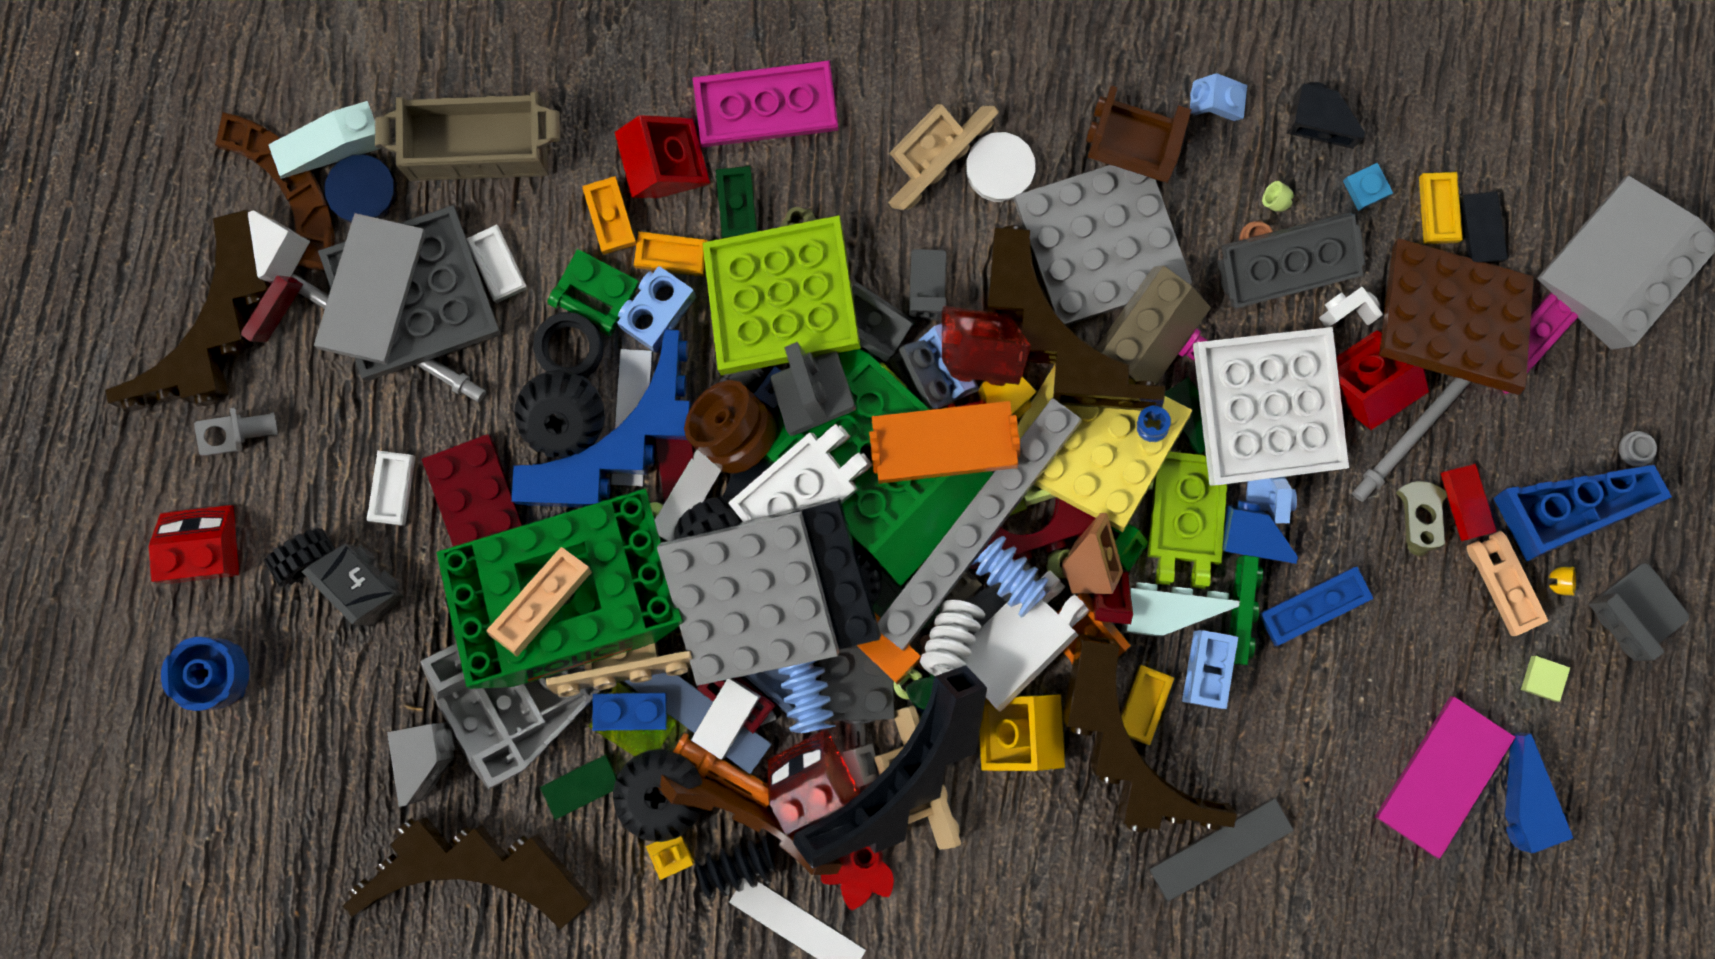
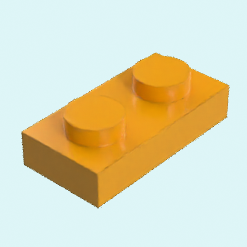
M616 176L582 186L603 255L635 246L637 243Z

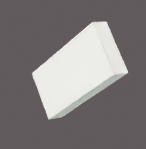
M498 225L466 238L471 253L496 304L528 289Z
M377 451L367 521L405 526L416 456Z
M733 678L727 679L691 741L722 760L725 758L761 696Z

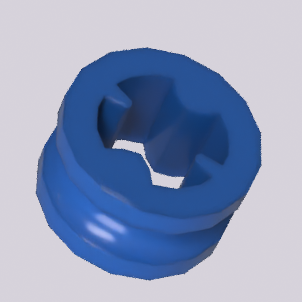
M1159 406L1144 408L1140 412L1137 421L1139 436L1148 442L1163 440L1167 436L1171 425L1169 413ZM1148 418H1151L1152 421H1161L1159 430H1156L1154 427H1146Z

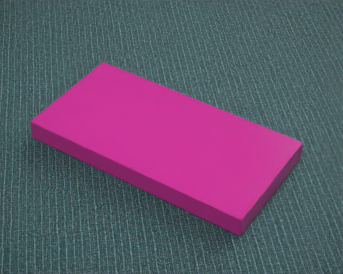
M830 60L693 77L702 148L839 131Z
M1450 696L1376 813L1375 818L1435 858L1440 859L1514 741L1515 736L1456 697Z

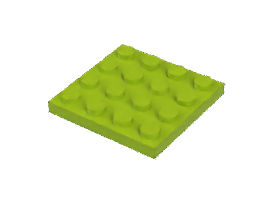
M839 215L702 243L717 368L720 375L789 363L784 347L795 342L800 344L805 354L811 352L814 357L835 351L841 353L861 349L843 227Z

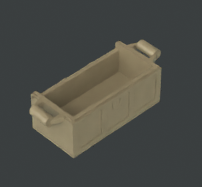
M531 92L530 95L450 97L407 100L403 97H396V110L383 117L375 118V147L396 153V166L409 181L549 176L548 145L552 142L560 141V112L546 108L538 92ZM390 120H396V145H390Z

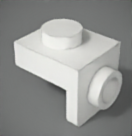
M1361 287L1348 297L1340 293L1327 302L1325 306L1328 311L1320 316L1319 319L1328 328L1355 309L1363 321L1370 325L1383 316L1380 311V303L1371 292H1366Z

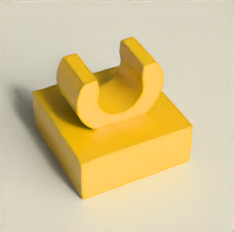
M683 835L676 839L665 842H653L646 846L660 880L695 864Z

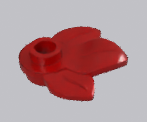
M869 846L863 848L868 849L872 854L868 862H862L858 859L857 855L860 850L838 858L843 863L838 874L821 875V882L828 885L841 884L840 888L843 899L850 910L863 905L869 899L872 892L883 897H890L894 885L892 870L882 861V851L874 853Z

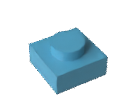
M1378 163L1360 170L1343 180L1358 211L1380 202L1393 194Z

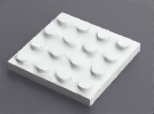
M1333 327L1193 343L1210 486L1349 468Z

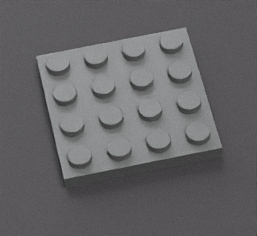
M1108 165L1015 195L1013 199L1023 229L1030 230V249L1049 304L1065 326L1125 307L1154 266L1164 265L1187 283L1192 284L1157 182L1153 178Z
M802 511L667 541L657 546L674 608H679L683 623L679 626L686 650L691 651L692 659L689 661L697 686L838 656L840 651Z

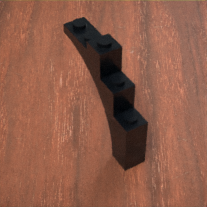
M966 665L935 676L929 701L911 737L891 764L864 791L844 807L823 820L794 833L793 844L812 869L868 846L874 853L904 842L906 840L910 810L941 798L946 765L976 754L987 687Z

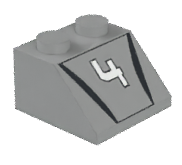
M447 722L387 732L399 807L425 800L455 758L453 750H457L458 742Z

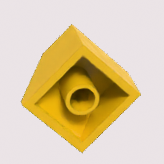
M1061 695L1016 696L1001 712L987 698L985 699L979 734L981 770L1042 771L1065 768Z

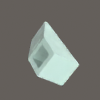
M1137 582L1136 588H1130L1133 608L1131 625L1122 624L1121 632L1163 636L1239 607V601L1229 600V593L1207 591V597L1194 596L1193 589L1172 587L1171 593L1157 591L1158 585Z

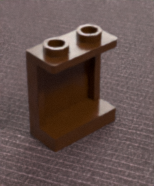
M1111 85L1107 97L1100 96L1093 116L1098 117L1099 121L1098 123L1091 122L1085 140L1091 143L1087 157L1168 183L1179 158L1192 109L1178 105L1173 118H1168L1114 100L1118 87Z

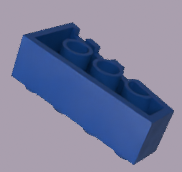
M1649 465L1589 477L1581 476L1558 482L1550 481L1521 488H1507L1493 499L1527 562L1655 507L1672 496L1655 465Z

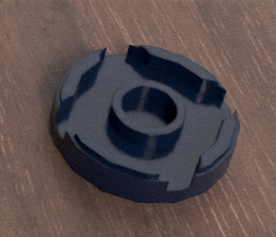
M351 155L340 160L330 170L325 181V197L330 208L347 222L352 223L354 213L382 219L388 213L387 210L391 205H394L397 197V183L392 172L379 159L368 155Z

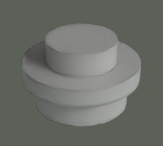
M1642 431L1626 434L1619 443L1621 458L1624 462L1634 467L1649 464L1657 452L1655 440Z

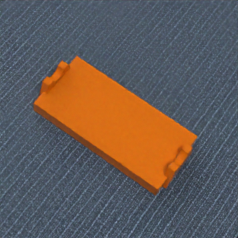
M1010 401L872 416L873 431H869L873 469L874 473H878L879 484L1018 468L1017 457H1020V439L1017 415H1012Z

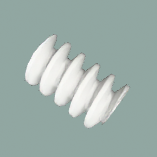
M945 600L941 603L939 608L940 614L936 616L935 627L931 629L929 635L931 639L925 645L926 653L922 654L920 663L926 671L937 676L964 665L967 666L959 657L967 658L971 656L972 651L964 646V644L972 645L976 642L977 638L968 631H980L981 625L973 618L983 619L985 613L978 606L961 600Z

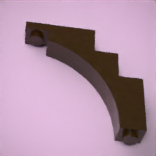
M1015 225L995 228L988 300V320L1023 322L1020 362L1055 364L1053 398L1060 404L1069 406L1142 411L1149 406L1163 407L1165 386H1156V383L1151 381H1138L1135 384H1128L1129 365L1114 360L1093 349L1068 329L1055 314L1043 295L1033 268L1030 250V230H1025Z

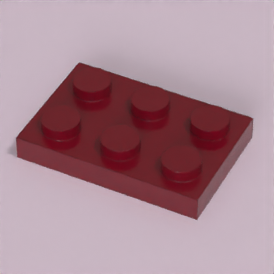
M490 434L422 458L453 547L524 525L517 505L512 502V491Z

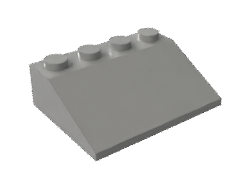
M1626 176L1537 279L1552 294L1571 309V312H1575L1578 315V319L1611 350L1635 346L1714 254L1715 233L1699 217L1634 178Z

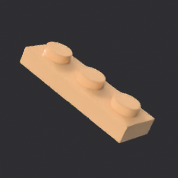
M561 547L486 631L493 639L518 657L592 573L590 568Z

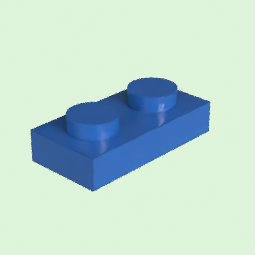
M667 693L593 694L592 731L667 729Z

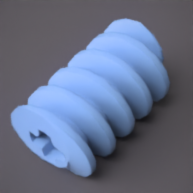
M1001 536L990 544L972 565L980 562L976 571L978 576L988 572L991 573L987 581L989 586L1001 583L997 592L1000 597L1008 593L1012 594L1008 602L1010 607L1022 603L1018 613L1022 618L1049 592L1044 590L1048 579L1044 577L1034 581L1033 579L1038 569L1033 567L1024 571L1023 567L1027 558L1024 556L1014 561L1012 558L1017 548L1012 546L1003 550L1002 546L1006 538Z
M816 661L778 669L779 674L790 676L788 680L781 683V688L793 691V693L784 698V703L795 704L796 706L786 713L787 717L795 718L799 721L789 727L790 732L806 733L835 727V725L825 724L824 722L834 716L831 710L822 709V706L830 702L831 699L830 696L819 695V692L828 687L827 682L816 680V677L825 672V668L813 666V663Z

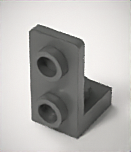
M912 250L909 317L912 319L944 320L946 313V251Z

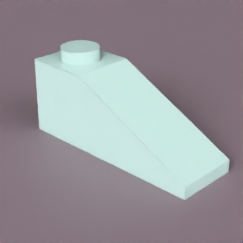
M368 101L332 111L269 144L281 179L339 162L351 155H362L381 149L375 147V120Z

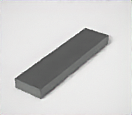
M1272 797L1237 817L1234 828L1222 826V830L1210 832L1150 866L1148 870L1163 897L1169 902L1294 830L1276 798Z

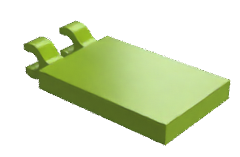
M1169 452L1154 478L1148 557L1158 558L1155 584L1170 585V583H1173L1175 560L1194 562L1190 587L1206 589V587L1210 586L1211 564L1219 565L1222 563L1227 484L1209 485L1206 455Z

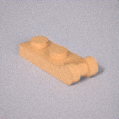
M1502 531L1489 535V540L1482 543L1476 541L1467 545L1468 555L1476 564L1511 636H1518L1548 622L1546 614L1507 536ZM1496 552L1501 562L1493 565L1489 555Z

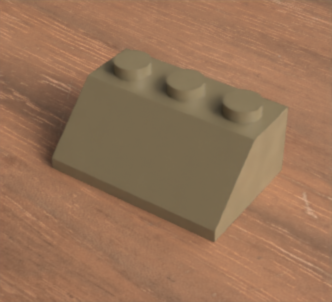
M1164 265L1154 266L1095 350L1129 365V378L1135 382L1151 381L1157 384L1211 307L1193 286Z

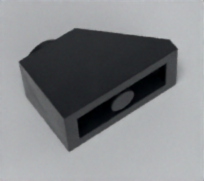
M1310 82L1307 84L1303 83L1295 93L1286 134L1354 149L1364 139L1365 131L1338 91L1328 89L1323 83Z

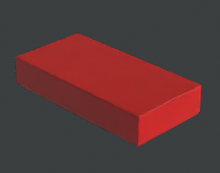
M1476 464L1440 473L1461 541L1497 532Z

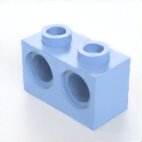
M660 266L657 267L654 273L649 271L643 277L639 284L641 291L633 301L629 299L625 302L618 313L620 319L617 322L623 331L655 353L662 346L664 330H673L696 299L695 292L691 287ZM668 286L674 289L673 296L669 300L660 301L656 299V293L660 288ZM646 314L653 317V322L649 328L641 330L635 327L636 320L641 315Z
M1205 630L1193 632L1182 702L1217 709H1227L1238 642L1237 636Z

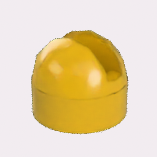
M1558 567L1552 570L1548 577L1557 579V583L1548 584L1551 590L1556 594L1575 596V567Z

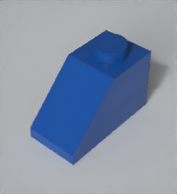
M1238 501V506L1227 505L1223 536L1224 551L1297 564L1298 556L1272 518L1267 513L1259 510V504Z

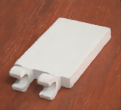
M835 424L819 439L814 433L809 432L729 502V505L740 519L745 522L840 497L841 503H843L859 490L852 480L866 472L873 464L864 453H857L845 465L840 467L830 452L842 445L851 436L842 425L838 427Z
M1048 571L1042 577L1048 579L1044 590L1049 592L1024 617L1021 618L1018 615L1022 603L1010 607L1007 602L980 628V631L974 634L977 638L975 644H964V646L972 651L971 656L967 658L959 657L987 687L986 698L999 712L1079 636L1072 627L1090 611L1075 594L1065 602L1059 614L1047 604L1065 587L1060 582V579L1051 571Z

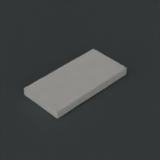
M354 213L314 346L317 349L387 365L426 232L424 229Z

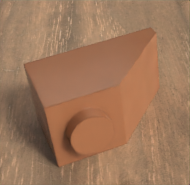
M1100 513L1077 539L1068 556L1063 560V576L1068 579L1072 593L1113 594L1123 574L1107 513Z

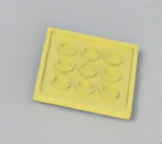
M1055 364L1031 402L1032 407L1025 412L1017 425L1019 439H1021L1053 398ZM1129 378L1128 384H1135V381ZM1166 396L1162 408L1169 413L1171 425L1167 436L1158 442H1148L1139 436L1137 421L1141 411L1063 405L1080 417L1082 423L1034 485L1095 518L1100 513H1107L1110 525L1124 532L1192 413V410ZM1148 418L1146 427H1154L1156 430H1159L1161 421H1152L1151 418Z

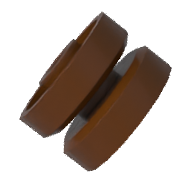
M733 380L716 383L704 391L693 403L686 416L684 426L686 439L721 471L732 474L746 471L759 463L773 445L778 429L776 415L740 381Z

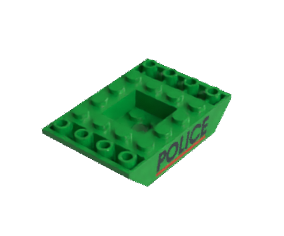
M646 488L436 552L465 684L468 689L503 688L522 685L656 643L683 623L679 608H674L657 546L661 541ZM562 547L587 565L592 573L575 591L574 599L557 611L517 657L493 639L486 630Z

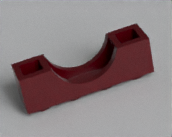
M1056 497L1052 518L1043 530L1030 535H1017L1000 527L982 552L997 538L1004 536L1006 540L1002 546L1003 550L1012 546L1017 548L1012 558L1014 561L1024 556L1030 559L1033 558L1031 552L1033 550L1045 547L1046 553L1066 547V539L1075 536L1080 537L1096 518ZM980 562L971 564L968 570L978 569Z

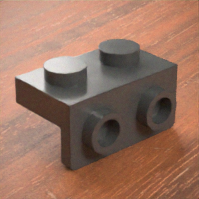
M856 283L852 287L860 345L864 347L863 351L875 360L887 362L896 354L914 325L915 320L864 286Z
M925 340L903 345L899 348L900 352L889 360L895 375L930 410L947 408L948 404H955L949 386L944 381L934 360V355Z

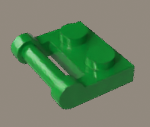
M577 249L559 283L550 293L547 304L556 309L561 307L569 312L584 316L592 324L600 327V332L611 336L618 326L617 322L620 319L618 313L626 301L633 299L640 282ZM573 287L612 309L605 315L568 296V293Z

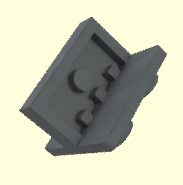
M798 342L784 347L790 368L772 375L771 381L786 431L790 436L797 435L856 409L837 351L814 357L811 352L805 354Z

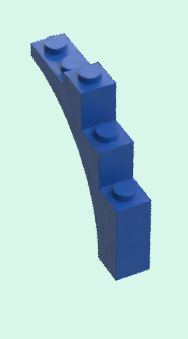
M664 330L661 355L652 381L636 408L614 431L579 454L544 464L514 466L512 502L523 506L582 508L609 500L610 479L605 478V473L648 475V466L654 465L655 448L653 444H649V440H687L684 426L686 416L692 404L690 401H681L680 397H685L686 375H681V363L687 362L688 341H683L679 330Z

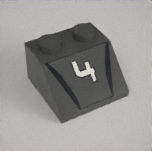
M343 544L302 571L353 625L374 626L404 597L397 590L400 586L399 582L386 570L381 573L372 564L376 560L374 556L362 545L356 547Z

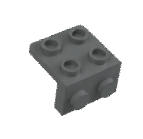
M1646 563L1634 567L1589 603L1600 623L1609 629L1620 643L1621 649L1633 661H1654L1665 652L1659 643L1689 619V614L1651 566Z

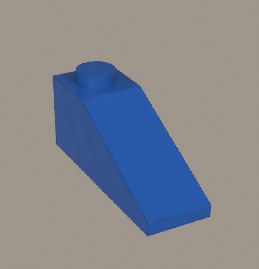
M1520 732L1512 734L1515 736V739L1510 745L1505 817L1509 824L1506 827V831L1511 843L1521 851L1536 853L1573 839L1532 734Z

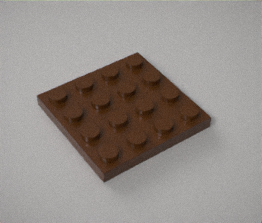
M1398 238L1392 248L1379 356L1520 395L1526 388L1534 276L1485 262H1473L1471 258Z

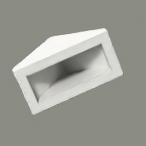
M254 210L248 212L258 278L272 283L278 275L291 277L310 241Z

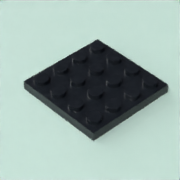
M840 497L707 531L712 532L802 511L839 650L880 640L881 633Z

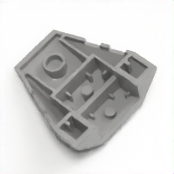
M457 644L420 661L440 711L452 730L469 765L488 790L522 773L593 700V694H599L602 691L589 687L580 689V693L577 695L560 697L547 688V678L585 671L584 665L515 687L468 689L465 684Z

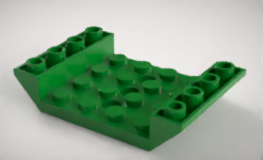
M860 349L841 352L838 354L856 409L797 435L790 436L786 431L779 408L774 413L778 423L776 439L769 452L763 458L773 465L809 432L814 433L819 439L827 430L837 424L838 427L842 425L851 436L842 445L830 452L832 457L842 467L857 453L861 454L863 449L871 446L869 431H873L872 416L930 409L868 353ZM872 465L866 472L856 478L855 486L859 490L842 503L851 536L873 556L878 566L901 587L923 565L993 473L988 471L879 484L878 473H874Z

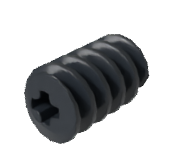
M765 835L762 836L761 848H757L752 840H748L747 852H743L738 844H734L733 856L729 857L725 849L720 848L719 860L715 861L710 852L706 853L705 864L703 865L695 857L702 890L710 901L716 897V888L719 889L723 896H727L730 893L731 883L738 892L744 890V879L754 888L758 886V875L768 884L772 882V871L776 873L771 848Z

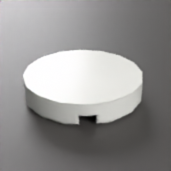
M1007 132L991 133L980 138L971 147L966 161L969 183L972 189L982 198L993 202L1011 200L1016 195L1024 193L1030 187L1035 173V157L1029 145L1020 137Z

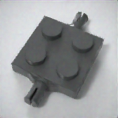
M856 645L840 649L836 657L820 660L821 667L825 668V672L821 674V681L828 684V687L821 691V695L830 696L831 699L830 702L822 706V709L831 710L834 716L826 721H843L851 724V746H858L857 731H859L860 746L866 745L865 723L879 719H894L893 680Z

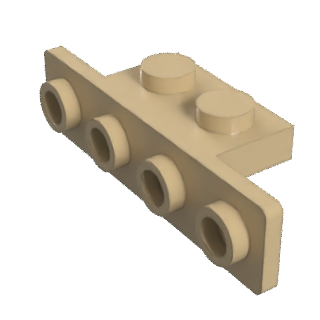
M937 104L889 153L911 178L888 202L890 206L900 210L910 209L915 206L922 198L921 192L929 184H935L945 175V168L950 162L965 155L970 149L969 143L977 135L984 134L994 124L992 119L999 113L998 109L995 106H982L961 127L942 104Z
M656 642L639 649L584 665L585 671L547 678L546 686L560 697H569L579 694L580 689L594 687L596 690L610 689L615 687L616 682L630 680L632 683H641L651 680L652 675L665 672L668 676L687 673L688 668H691L689 660L692 659L691 651H684L659 656Z
M914 705L894 711V719L903 746L874 757L879 775L903 749L920 722L921 716L917 713ZM944 784L942 785L941 798L911 809L908 824L928 816L940 850L955 848L961 845L959 825L955 818L952 817L947 802L948 794Z

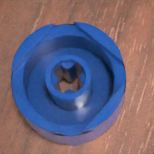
M192 637L185 639L176 645L177 647L170 655H167L162 664L161 683L165 693L179 704L180 707L192 711L217 710L230 706L244 696L250 676L248 660L241 646L222 638ZM208 670V677L204 678L203 671Z

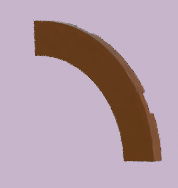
M222 112L215 146L253 161L271 175L281 188L287 201H289L295 218L296 233L310 241L297 267L325 272L318 251L334 246L335 235L330 207L314 172L309 170L281 179L269 148V144L280 138L253 121Z
M661 774V788L658 787V789L662 791L671 804L687 805L709 811L715 806L732 812L733 820L757 832H760L763 828L779 838V846L794 857L811 875L838 874L843 863L839 859L812 869L793 844L794 833L804 828L768 805L767 809L723 784L701 777V785L688 789Z

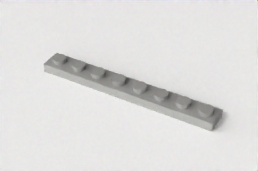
M1054 398L1049 401L1020 439V457H1017L1018 468L997 470L993 473L878 621L879 630L882 635L903 651L906 650L1082 423L1080 417Z

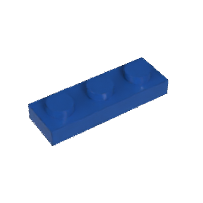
M1356 566L1259 613V616L1274 646H1279L1374 598Z

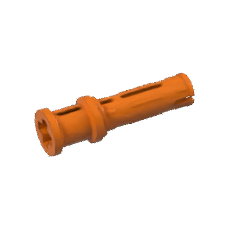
M685 732L673 751L687 758L695 766L701 777L705 778V776H708L740 795L751 799L767 809L777 788L771 790L774 787L761 781L724 759H719L691 741L689 734Z

